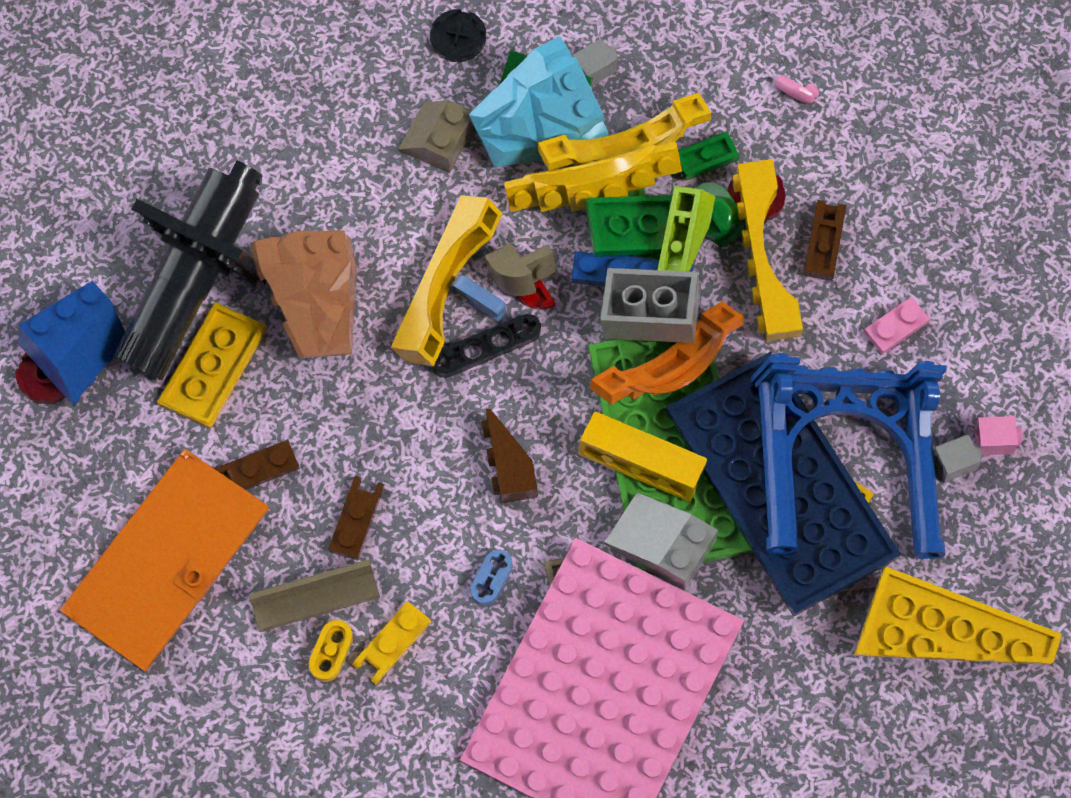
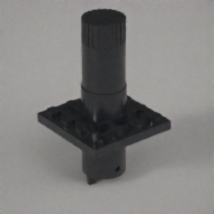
M238 160L229 175L213 168H208L182 220L136 199L131 210L139 215L137 221L146 225V228L161 237L160 240L168 245L113 357L162 381L219 273L228 277L232 270L233 273L239 275V278L255 285L259 281L266 284L267 280L261 281L256 272L254 259L243 250L233 246L260 195L255 190L262 183L263 175Z

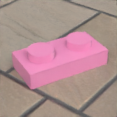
M910 297L865 328L864 333L879 352L884 354L929 323L930 318L916 301Z

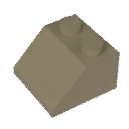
M449 100L424 102L398 151L450 173L474 130L473 123L469 117L472 110Z

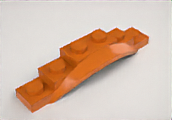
M722 301L701 313V319L696 325L694 343L677 342L658 357L632 369L620 371L612 366L591 379L590 389L611 405L625 396L635 400L644 393H652L655 396L678 390L694 381L706 370L719 352L726 335L743 326L744 316Z

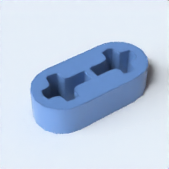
M505 550L491 551L486 556L470 588L471 597L478 605L489 606L493 604L512 572V558ZM500 557L504 558V565L507 567L505 569L499 568L496 575H492L494 565L491 561H498ZM489 579L492 581L490 592L493 594L491 596L486 594L484 598H481L477 588L478 586L483 588Z

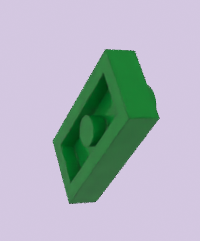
M728 131L678 150L682 168L681 173L685 181L739 161V153Z

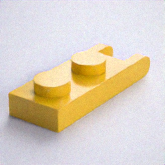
M407 601L355 659L352 666L358 669L366 660L378 670L371 679V682L377 685L432 623L431 620Z

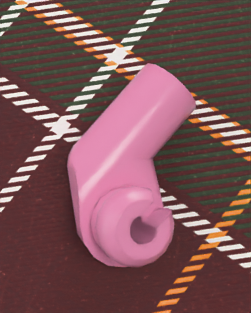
M780 75L775 82L777 89L805 104L813 103L819 95V90L815 85L807 84L804 87L784 75Z

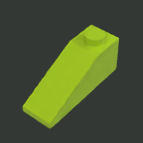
M674 186L658 270L690 272L710 226L716 196L702 189Z

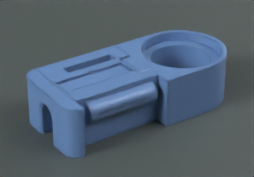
M458 275L449 287L454 295L460 294L467 299L466 302L483 312L497 323L507 312L506 303L464 275Z

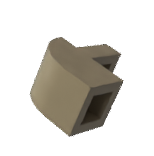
M511 243L485 255L488 271L498 288L513 296H526L535 293V282L557 272L554 255L548 245L522 258Z

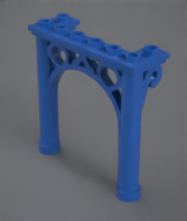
M786 353L771 355L751 376V383H755V388H759L769 535L766 538V552L774 555H784L798 551L792 471V448L796 436L805 425L818 418L829 415H852L880 426L893 437L901 448L907 467L914 557L916 559H938L944 557L946 553L945 542L941 540L931 433V411H935L939 405L940 389L938 382L946 372V365H935L932 361H922L917 363L906 374H895L892 370L869 373L865 369L860 368L849 371H837L835 367L813 370L808 369L807 366L799 365V357H789ZM820 391L836 392L835 398L828 399L824 403L825 406H822L824 400ZM854 393L871 395L866 402L858 399ZM805 394L811 397L814 403L813 410L806 413L795 407L792 402V395ZM888 398L893 400L897 405V413L887 417L877 408L876 399ZM785 412L797 420V423L788 433L786 430ZM904 415L906 419L907 435L902 430V428L896 424V422L899 421Z

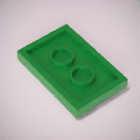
M673 195L587 198L585 205L593 256L661 254Z

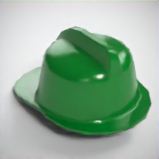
M706 182L696 186V189H702L716 196L710 226L705 238L711 240L719 247H726L735 243L744 229V220H739L737 205L729 192L722 185L714 182Z

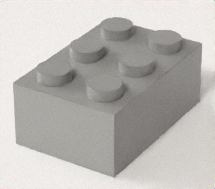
M608 268L600 318L604 339L694 343L701 292L698 272Z

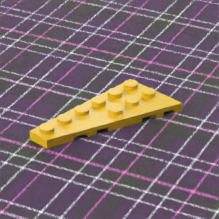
M885 566L882 569L854 656L1050 665L1054 662L1062 633Z

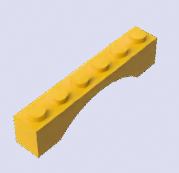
M773 159L738 164L736 174L732 175L734 192H740L741 202L737 203L739 220H744L746 230L742 231L744 249H750L751 259H747V269L749 277L754 276L756 287H752L751 290L754 305H759L761 316H756L759 334L764 333L766 341L801 337L803 326L798 300L776 278L769 265L764 248V221L778 189Z
M460 196L390 347L404 361L434 366L445 342L443 311L450 290L449 287L468 259L480 247L492 239L503 215L489 198Z

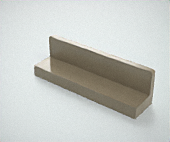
M370 560L347 565L248 595L259 632L380 598Z

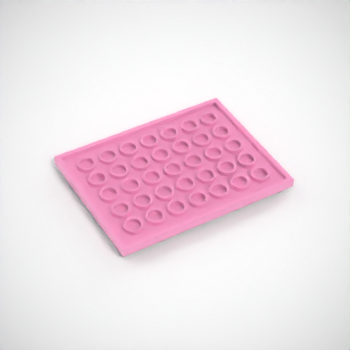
M575 538L463 752L460 762L531 798H657L732 648L744 620Z

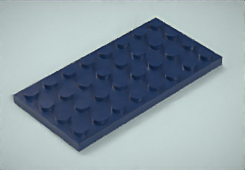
M769 352L668 405L665 412L689 450L707 459L703 473L794 617L899 559L901 553L815 420L800 430L792 448L798 551L784 555H774L766 552V538L769 535L759 388H755V383H751V376L772 355ZM793 394L792 402L794 406L809 413L799 395ZM785 412L786 430L788 433L797 423V420Z

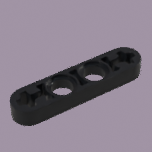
M524 314L442 348L433 366V370L440 377H452L536 341L541 335L540 320L532 314ZM524 323H528L529 326L535 325L532 334L522 331L517 334L518 340L514 341L513 332L510 328L514 327L516 333L523 329ZM498 334H504L509 338V342L504 347H497L492 343V339ZM469 346H478L482 350L481 355L475 359L468 358L465 355V350ZM460 351V357L464 363L459 364V359L450 362L451 368L446 369L444 366H438L441 364V358L446 357L450 361L456 358L455 352Z

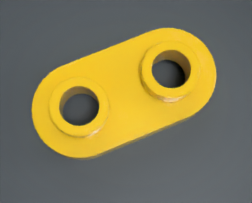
M332 620L323 627L309 659L310 672L318 681L330 682L339 675L353 642L352 630L346 622ZM336 633L343 635V639L339 643L332 641V636ZM325 661L330 662L331 668L328 671L320 670L321 663Z

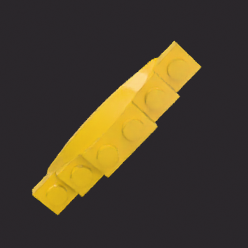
M700 93L673 100L670 108L631 129L605 137L582 140L568 139L564 134L538 142V152L549 171L571 164L574 166L622 155L649 145L659 146L676 142L679 138L684 137V131L688 127L710 121L711 111Z
M672 142L659 146L649 145L622 155L578 166L526 174L523 178L504 182L511 212L540 206L541 212L569 205L571 212L586 209L585 203L587 198L628 197L629 191L654 186V178L682 172L677 144Z

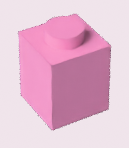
M1015 416L978 417L974 426L975 441L979 445L982 455L1014 454L1018 445L1022 443V430L1020 426H1016Z

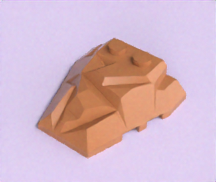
M295 231L282 237H269L250 243L256 272L261 281L267 280L274 294L270 300L274 307L280 306L286 318L283 326L299 358L351 354L357 265L351 238L345 234V231Z

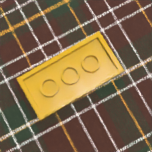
M214 302L159 397L157 404L211 429L267 331V325Z

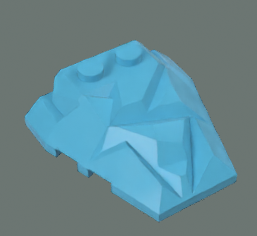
M560 36L533 49L516 69H513L507 75L508 77L497 88H494L469 114L473 126L494 167L541 161L543 159L538 152V142L564 134L568 139L573 140L609 136L603 122L605 119L604 114L577 59L572 57Z

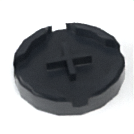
M453 9L442 13L435 19L430 32V42L433 50L441 58L450 62H465L481 53L486 44V28L483 21L475 13Z

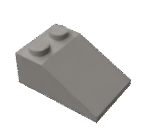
M636 493L604 544L671 585L685 591L714 546L718 530L690 513Z

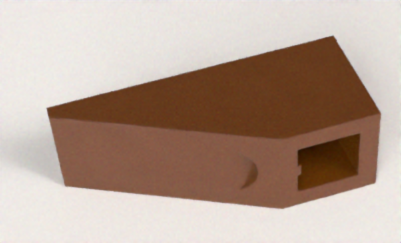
M486 409L487 420H482L481 423L484 439L491 438L492 448L486 449L489 467L496 466L497 476L491 477L494 495H500L501 503L538 498V488L532 459L491 409Z

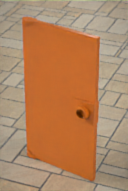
M184 448L59 611L146 672L198 602L203 599L218 579L220 573L270 507Z

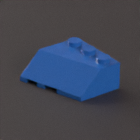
M92 280L19 324L18 344L66 399L75 406L80 400L82 393L95 382L96 376L104 366H108L112 361L113 355L126 331L111 300Z

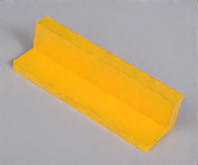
M599 412L593 413L580 439L578 455L688 502H691L695 494L697 482L707 462V459L701 455Z

